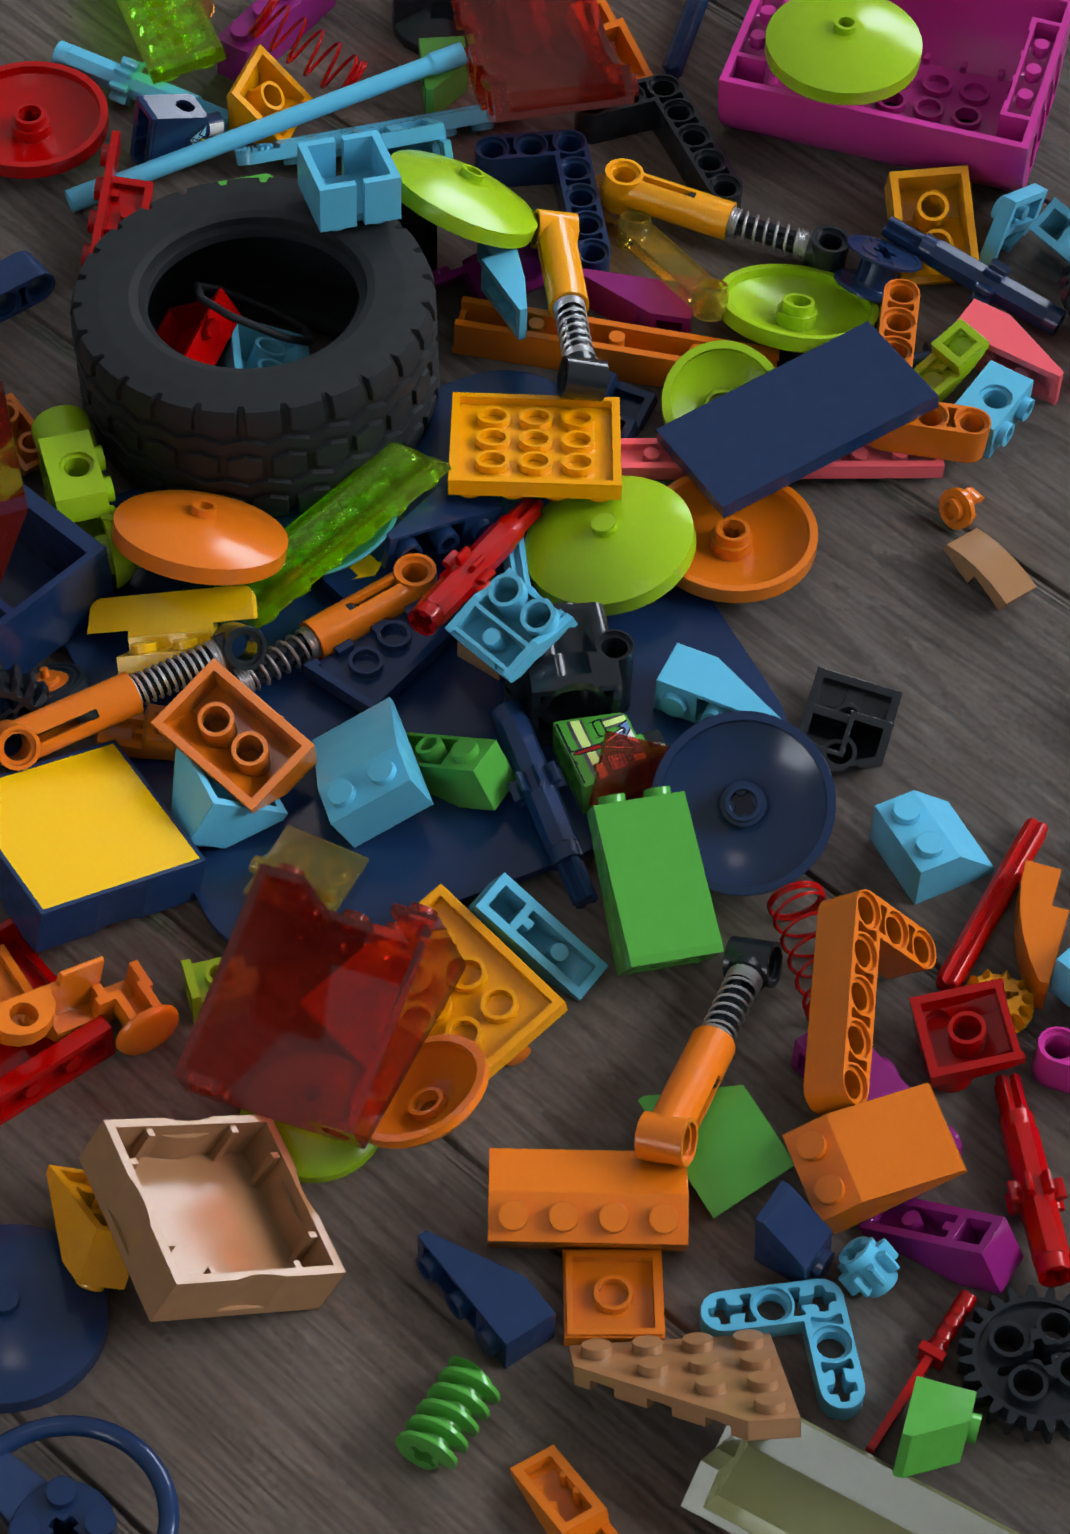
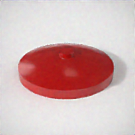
M24 61L0 66V176L17 179H35L58 175L78 167L100 149L109 130L108 104L103 91L90 77L74 68L53 62Z

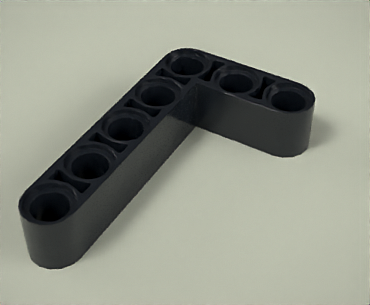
M657 74L585 92L576 98L574 130L585 135L588 144H598L653 130L687 187L737 202V208L741 209L742 181L676 77L668 74Z

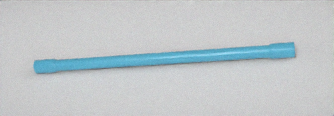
M460 42L430 52L425 57L120 171L116 176L145 181L156 180L430 75H439L465 65L468 62L466 52ZM96 179L64 190L66 200L73 213L99 203V201L94 200Z

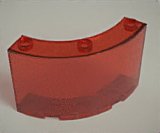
M451 0L457 30H465L468 47H464L468 60L467 64H465L467 74L480 109L482 111L488 110L486 113L487 119L490 122L500 123L635 104L634 97H638L639 94L637 76L635 73H631L630 64H624L618 59L615 43L609 42L597 0Z

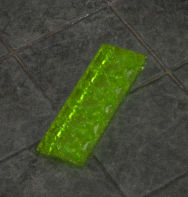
M391 442L372 459L355 470L285 528L289 542L284 566L269 578L253 583L241 584L250 587L256 595L258 615L255 619L241 621L259 629L263 625L275 620L279 612L295 598L306 594L311 589L312 584L329 570L340 566L348 554L359 545L370 541L375 536L377 530L393 517L401 515L419 495L435 487L439 479L451 470L449 463L433 456H426L418 450L400 443Z

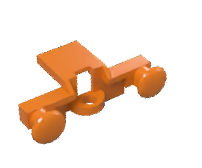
M0 945V1043L3 1045L21 1047L34 1044L44 1037L58 1042L94 1018L102 1015L107 1022L118 1019L123 1027L115 1040L116 1048L124 1055L136 1056L150 1052L161 1046L171 1037L179 1024V1013L173 1005L160 1003L152 991V981L138 960L129 963L125 980L105 988L100 983L105 962L103 956L58 972L55 982L33 990L5 945Z

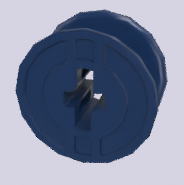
M852 235L847 238L846 244L852 252L861 257L857 269L842 268L835 271L834 279L838 285L862 299L881 304L885 285L890 280L896 279L899 272L915 273L922 269V262L916 255L895 243L868 235Z

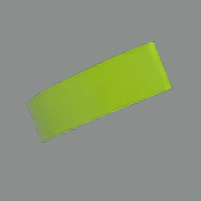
M960 318L931 343L932 353L919 363L914 370L938 394V402H942L982 358L990 346L989 341Z

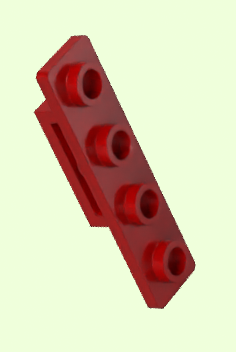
M112 130L110 144H102L100 167L105 168L104 177L97 176L95 180L94 200L99 201L97 210L90 209L87 233L93 235L91 244L84 243L81 267L89 253H93L95 245L111 229H117L120 221L138 209L144 208L149 210L150 203L152 202L154 182L116 176L121 152L120 131Z

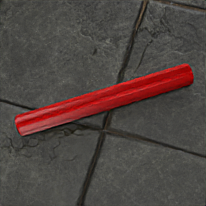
M1029 818L1024 822L938 972L935 985L939 990L943 991L962 987L1021 883L1025 861L1034 860L1047 837L1048 826L1045 822H1039L1035 818Z

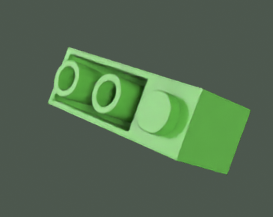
M406 732L429 793L458 807L495 811L509 792L507 783L517 780L497 740Z

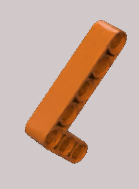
M894 279L890 280L884 287L877 331L913 368L920 289L910 280ZM938 402L939 407L868 444L875 449L973 463L979 461L984 455L992 423L990 416L982 409Z
M867 889L824 900L818 909L803 1087L804 1096L809 1108L819 1115L860 1104L868 1099L878 973L887 979H893L931 969L936 963V947L931 935L924 928Z

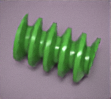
M453 1355L449 1358L448 1367H445L438 1374L437 1383H434L428 1389L427 1399H423L416 1407V1415H412L407 1420L405 1431L399 1433L395 1438V1444L399 1452L408 1461L426 1470H434L438 1466L451 1470L454 1469L458 1464V1459L452 1451L457 1453L467 1451L469 1445L463 1435L474 1437L479 1433V1426L475 1420L485 1421L488 1419L490 1410L486 1404L496 1405L501 1399L500 1393L492 1385L490 1378L481 1368L463 1357Z

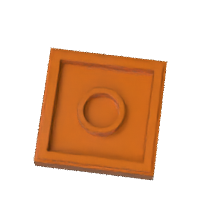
M562 1249L564 1346L581 1345L585 1340L594 1338L606 1339L611 1343L632 1342L634 1338L643 1335H652L662 1340L665 1339L662 1249Z

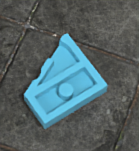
M1034 183L998 198L991 211L993 222L979 255L980 262L989 266L993 258L997 260L1001 249L1009 253L1020 238L1028 233L1030 230L1029 226L1039 215L1048 189Z

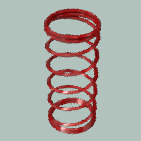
M269 0L247 32V36H250L252 39L258 38L286 9L284 17L269 46V52H273L303 22L301 30L286 58V64L293 62L308 44L321 33L317 45L303 71L304 77L308 76L338 46L321 81L320 89H324L354 58L352 68L341 88L358 82L368 66V62H365L364 59L358 63V55L354 54L345 60L328 78L341 50V42H336L310 67L324 38L323 29L315 32L293 55L307 25L306 17L299 19L275 44L289 15L290 5H284L264 26L263 24L279 0Z
M799 880L778 888L770 896L767 902L768 914L773 917L774 929L779 934H782L780 944L782 950L789 954L787 965L789 970L796 975L794 980L795 989L801 995H804L802 1008L805 1011L806 1020L809 1021L810 1001L807 1004L806 1000L807 997L811 998L809 993L812 986L804 992L799 986V978H812L813 975L802 974V972L814 963V958H812L814 953L805 955L795 954L794 952L802 944L815 938L816 930L804 934H789L787 931L800 920L812 915H818L817 910L821 902L826 900V895L819 883L810 880ZM799 888H814L818 890L798 893L784 901L776 912L772 909L774 902L789 891ZM810 894L819 895L812 905L801 911L785 914L779 913L785 905L794 899ZM777 919L792 922L782 931L777 924ZM785 936L804 938L791 951L785 946ZM793 956L797 958H812L798 972L792 966L791 959Z

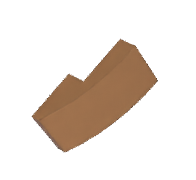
M978 528L950 542L943 548L965 581L968 583L976 578L999 611L1028 595L1037 587L1020 564L998 542Z

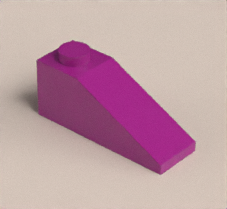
M912 1198L861 1222L859 1225L863 1235L873 1237L877 1242L885 1238L896 1252L962 1286L997 1294L1003 1292L1024 1258L1006 1217Z

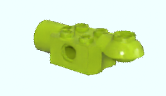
M73 405L51 407L39 414L31 427L46 501L106 547L112 581L117 590L133 577L136 569L142 567L122 555L115 547L111 538L113 516L117 508L109 504L116 501L111 476L105 477V474L101 472L106 470L103 448L101 445H97L90 418L83 409Z

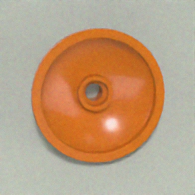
M431 1035L405 1043L377 1061L360 1080L351 1100L350 1113L352 1122L363 1139L382 1148L408 1149L434 1142L458 1128L478 1106L486 1091L489 1080L487 1060L481 1049L473 1041L458 1035Z

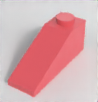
M974 298L957 319V321L960 318L963 319L989 341L990 346L974 369L981 372L989 361L992 360L1034 380L1031 395L1055 405L1059 398L1064 371L1010 314Z

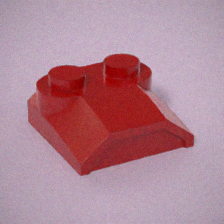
M1002 978L909 998L915 1034L931 1087L946 1093L959 1092L968 1087L973 1078L1026 1063L1025 1054L1019 1046L1008 1008Z

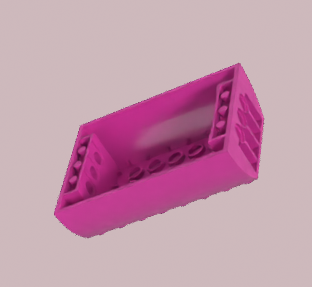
M790 0L751 1L719 79L718 114L720 123L723 126L911 169L968 165L970 182L1012 192L1026 187L1061 75L1070 35V0H889L903 9L919 28L923 42L920 67L912 82L902 91L885 100L864 105L823 103L804 97L785 86L769 68L765 58L764 47L766 29L771 17L782 5ZM892 102L898 106H888L886 103ZM968 119L971 120L972 123H964L959 120Z

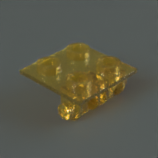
M287 825L268 854H265L263 857L256 855L252 859L249 872L253 873L254 876L244 889L243 894L326 929L369 862V858Z

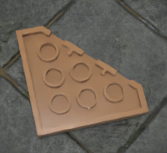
M743 1329L736 1331L730 1336L712 1337L708 1333L693 1332L684 1335L681 1339L662 1340L657 1336L643 1335L634 1338L632 1342L611 1343L606 1339L594 1338L585 1340L581 1345H569L570 1368L573 1382L576 1386L591 1390L597 1387V1383L606 1385L614 1389V1398L644 1408L654 1405L653 1401L672 1407V1417L703 1427H707L712 1424V1420L731 1426V1436L747 1441L801 1438V1417L770 1333H762L754 1329Z

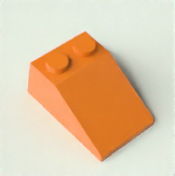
M929 1083L827 1113L782 1135L812 1209L835 1235L967 1173V1169Z

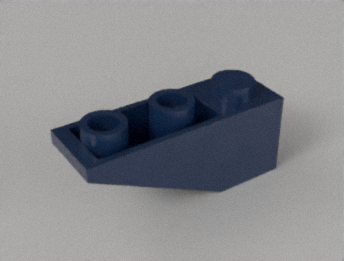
M448 482L442 483L387 533L381 565L386 571L392 569L400 557L409 553H420L433 557L470 546L490 525L494 524L502 516L503 506L496 496L464 498L460 495H448Z
M428 1231L418 1235V1257L415 1259L419 1272L429 1284L436 1282L445 1293L444 1298L452 1314L458 1320L466 1319L474 1329V1336L479 1347L488 1357L495 1355L506 1369L554 1338L556 1313L526 1276Z

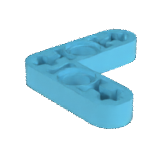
M809 1279L732 1289L712 1293L704 1299L700 1309L699 1327L703 1333H708L712 1337L730 1336L736 1331L743 1329H754L762 1333H770L771 1337L802 1333L816 1397L821 1411L835 1420H848L860 1412L865 1397V1382L844 1295L840 1287L834 1282L827 1279ZM821 1297L822 1302L829 1305L828 1311H819V1307L816 1304H812L813 1298ZM793 1299L798 1300L797 1309L801 1308L800 1316H794L795 1302ZM774 1301L779 1303L786 1313L781 1319L768 1320L759 1314L757 1308L764 1302ZM743 1306H749V1322H745V1313H742ZM724 1310L725 1316L730 1317L729 1324H721L719 1318L714 1317L715 1311ZM825 1339H834L843 1345L845 1353L835 1359L827 1358L819 1353L817 1344ZM842 1373L841 1383L843 1391L846 1394H850L849 1401L841 1402L840 1397L837 1394H833L836 1374Z

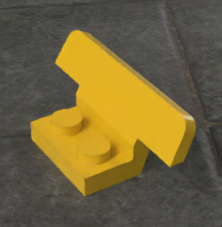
M234 585L100 598L93 602L90 607L87 635L128 631L129 651L116 657L118 674L123 672L128 674H134L137 671L143 672L144 668L150 669L152 664L158 666L159 661L165 663L166 658L172 659L173 655L179 656L182 651L187 653L189 648L194 650L196 645L201 647L203 642L209 641L210 637L213 636L218 628V622L257 618L256 595L246 585Z

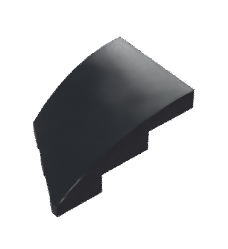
M818 666L799 730L805 733L820 750L829 766L831 774L882 767L903 692Z

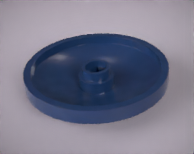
M726 712L714 715L693 725L680 735L667 750L658 766L652 788L670 786L671 793L685 791L709 890L725 895H762L776 891L778 888L796 881L821 856L829 841L835 822V785L824 756L814 742L797 727L783 719L762 712Z
M0 1225V1414L41 1407L73 1389L86 1377L99 1359L106 1343L110 1325V1310L106 1288L102 1292H94L80 1287L62 1262L57 1233L32 1225Z

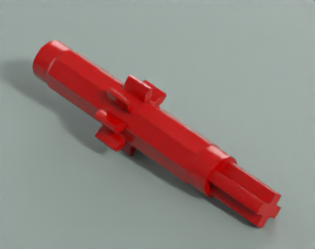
M523 497L507 514L502 515L494 524L490 525L470 547L465 546L459 553L452 550L441 562L446 569L439 575L440 579L409 612L408 620L411 627L421 635H432L440 626L448 621L465 601L468 602L475 593L489 586L491 583L489 580L496 574L495 569L516 548V545L524 538L528 528L542 515L540 511L544 506L540 499L534 500L532 497Z
M1016 1073L1008 1077L1000 1074L995 1078L996 1085H994V1090L1001 1114L999 1123L1003 1135L1002 1141L1012 1181H1007L1006 1183L1009 1193L1004 1195L1009 1216L1020 1214L1039 1283L1045 1287L1063 1286L1070 1282V1251L1060 1212L1065 1211L1063 1200L1068 1198L1064 1180L1062 1177L1052 1179L1034 1115L1028 1109L1020 1076Z

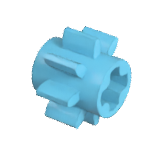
M857 1237L850 1241L840 1252V1264L837 1268L842 1274L838 1280L852 1296L861 1292L865 1298L868 1296L871 1298L880 1297L887 1293L897 1282V1270L900 1266L895 1259L899 1254L885 1238L876 1242L873 1237Z

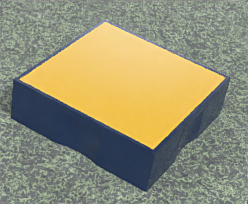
M116 740L38 762L25 770H12L0 774V899L3 908L35 953L94 934L100 929L119 921L142 918L196 900L195 892L201 890L206 859Z

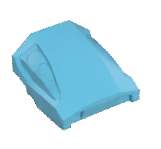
M509 567L504 573L496 576L489 586L475 593L447 624L445 629L479 659L512 683L520 678L569 628H575L578 623L570 614H565L563 610L555 608L549 599L541 597L534 587H529L525 584L521 577Z

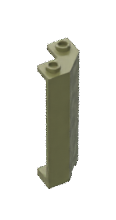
M801 1418V1438L747 1441L731 1436V1426L726 1425L717 1447L701 1459L681 1504V1507L731 1534H1020L912 1476L905 1478L892 1476L893 1466Z

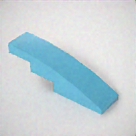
M477 243V261L482 266L481 290L517 339H525L527 330L526 284L518 250Z

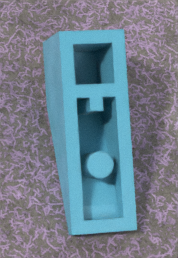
M505 872L492 880L468 907L487 928L538 976L577 1002L583 998L608 967L600 957Z

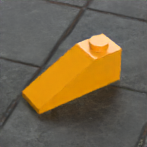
M49 1165L46 1176L63 1264L71 1273L75 1282L86 1290L102 1292L105 1288L124 1290L129 1273L84 1170Z

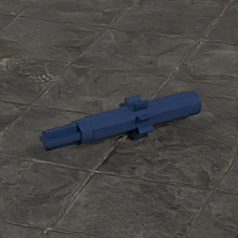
M894 216L890 217L881 233L886 239L916 255L922 263L972 291L973 293L969 298L971 302L975 298L988 305L993 303L1052 337L1056 334L1067 315V311L1008 278L1011 272L1010 267L994 258L990 265L987 266L930 233L925 235Z
M517 700L504 702L498 705L491 715L517 779L507 783L514 803H519L521 809L528 807L545 851L549 855L554 870L559 871L572 906H575L576 909H583L587 904L595 903L598 900V896L583 862L585 856L579 844L580 841L559 793V790L568 787L561 767H557L555 761L547 763L522 703Z

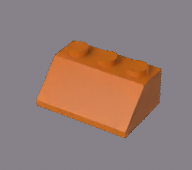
M214 658L150 722L154 729L252 814L285 796L317 763L315 745Z

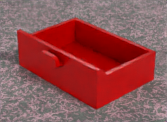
M218 288L215 296L209 298L229 311L241 316L222 288ZM196 301L169 308L156 333L166 344L180 354L195 361L215 366L237 323L226 319Z

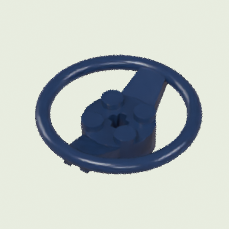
M58 1415L26 1422L0 1435V1518L9 1528V1534H118L117 1520L113 1508L100 1491L84 1483L75 1482L68 1476H57L48 1483L11 1454L33 1442L62 1436L95 1439L107 1443L128 1455L144 1471L154 1490L158 1507L157 1534H178L180 1519L179 1503L169 1471L154 1450L131 1431L99 1418L80 1415Z

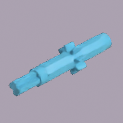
M63 40L59 41L54 49L51 62L74 68L90 77L97 85L111 90L108 99L130 106L132 99L136 100V96L191 94L196 97L206 113L218 111L224 121V132L229 131L227 109L205 101L199 95L143 73L145 64L123 56L120 64Z

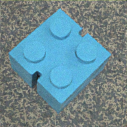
M378 130L341 136L342 175L336 176V142L334 137L297 143L298 186L320 233L356 227L357 221L363 220L364 224L368 225L401 219V175Z

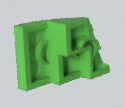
M744 1085L718 1088L698 1130V1144L694 1159L690 1166L687 1167L688 1180L714 1219L794 1167L790 1154ZM661 1094L643 1096L638 1101L644 1111H653Z

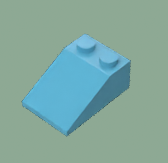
M390 697L313 739L317 763L315 764L317 787L330 824L354 848L433 805L394 701Z

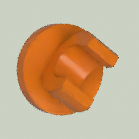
M953 487L945 490L939 499V512L942 520L948 527L954 530L967 528L972 524L977 515L974 505L982 502L985 497L973 487L965 489Z

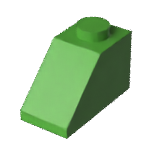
M464 36L419 38V59L425 57L430 52L460 42L464 47L468 60L467 64L439 75H430L420 79L425 114L443 111L468 91V75L475 73L473 51H466Z
M916 1376L892 1476L905 1478L960 1463L965 1442L975 1445L982 1419V1414L973 1412L977 1392Z

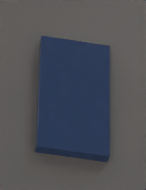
M867 321L657 428L656 436L659 444L720 515L726 518L939 407L938 394Z

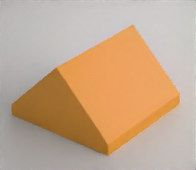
M261 44L254 48L227 94L229 130L313 99ZM296 127L253 143H273L276 140L291 138Z

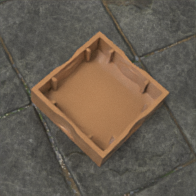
M271 1114L211 1116L193 1121L168 1118L103 1120L79 1156L81 1165L150 1322L319 1309L346 1273L319 1215L313 1209L302 1190L297 1169Z

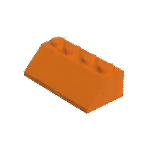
M489 1148L487 1248L662 1249V1251L671 1252L686 1251L689 1245L687 1167L639 1160L635 1151Z

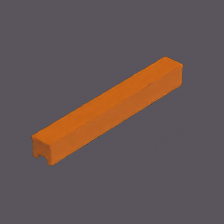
M467 296L462 297L461 311L454 323L452 353L552 370L559 369L562 351L560 349L556 320L551 316L549 310L527 307L526 338L518 340L489 300ZM587 316L595 355L598 359L606 360L609 371L615 372L618 380L623 382L663 388L670 369L683 354L695 346L706 342L727 340ZM739 342L759 351L775 368L778 367L780 349Z

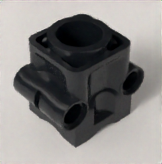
M601 603L553 604L558 610L561 609L565 614H570L578 625L575 628H569L520 678L512 683L504 678V702L517 700L522 703L541 748L552 747L554 722L612 713H624L630 706L635 642L627 632L618 629L609 630L605 607Z

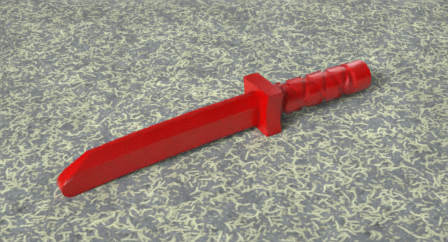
M959 1291L950 1306V1310L943 1317L942 1323L940 1322L936 1328L935 1334L931 1336L928 1342L922 1340L919 1344V1353L916 1358L920 1360V1363L865 1449L868 1453L872 1455L876 1453L910 1401L916 1376L924 1378L930 1367L941 1372L945 1365L946 1351L950 1346V1342L953 1341L958 1333V1329L962 1327L965 1318L968 1317L969 1312H971L977 1302V1298L969 1291Z

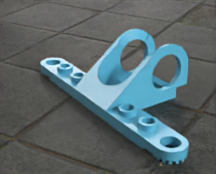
M535 96L519 97L517 102L516 98L499 101L498 104L491 102L281 139L273 141V143L257 144L256 147L253 144L251 148L250 146H243L235 149L237 166H245L283 159L284 165L297 164V143L334 137L336 157L342 156V135L378 130L390 155L400 150H420L439 155L441 151L443 156L453 158L451 140L446 139V137L457 135L456 128L471 126V131L494 128V121L537 113V103Z

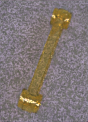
M637 210L622 212L616 231L618 248L633 254L692 308V315L695 318L707 322L722 320L724 313L727 311L729 297L726 282L713 278L651 223L652 218L649 214Z

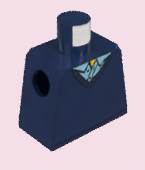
M191 94L136 96L130 156L135 164L139 165L203 141L207 137L224 133L223 118L218 111L206 113L196 97Z

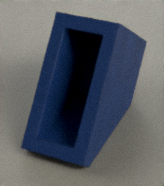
M782 1180L755 1219L754 1260L791 1282L813 1279L814 1276L822 1278L828 1271L835 1256V1252L831 1250L832 1230L790 1184Z

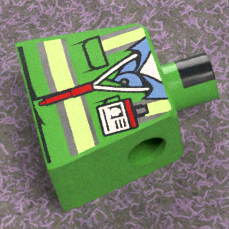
M621 712L562 720L553 723L552 751L582 814H587V811L592 806L598 805L597 798L617 793H625V796L642 789L647 782L648 759L659 757L666 753L664 739L658 729L636 735L627 715Z

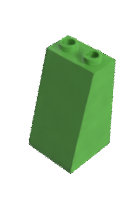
M670 786L646 789L643 791V798L626 800L625 793L602 796L597 798L598 805L592 806L587 811L617 977L705 962L724 952L685 791L671 793Z

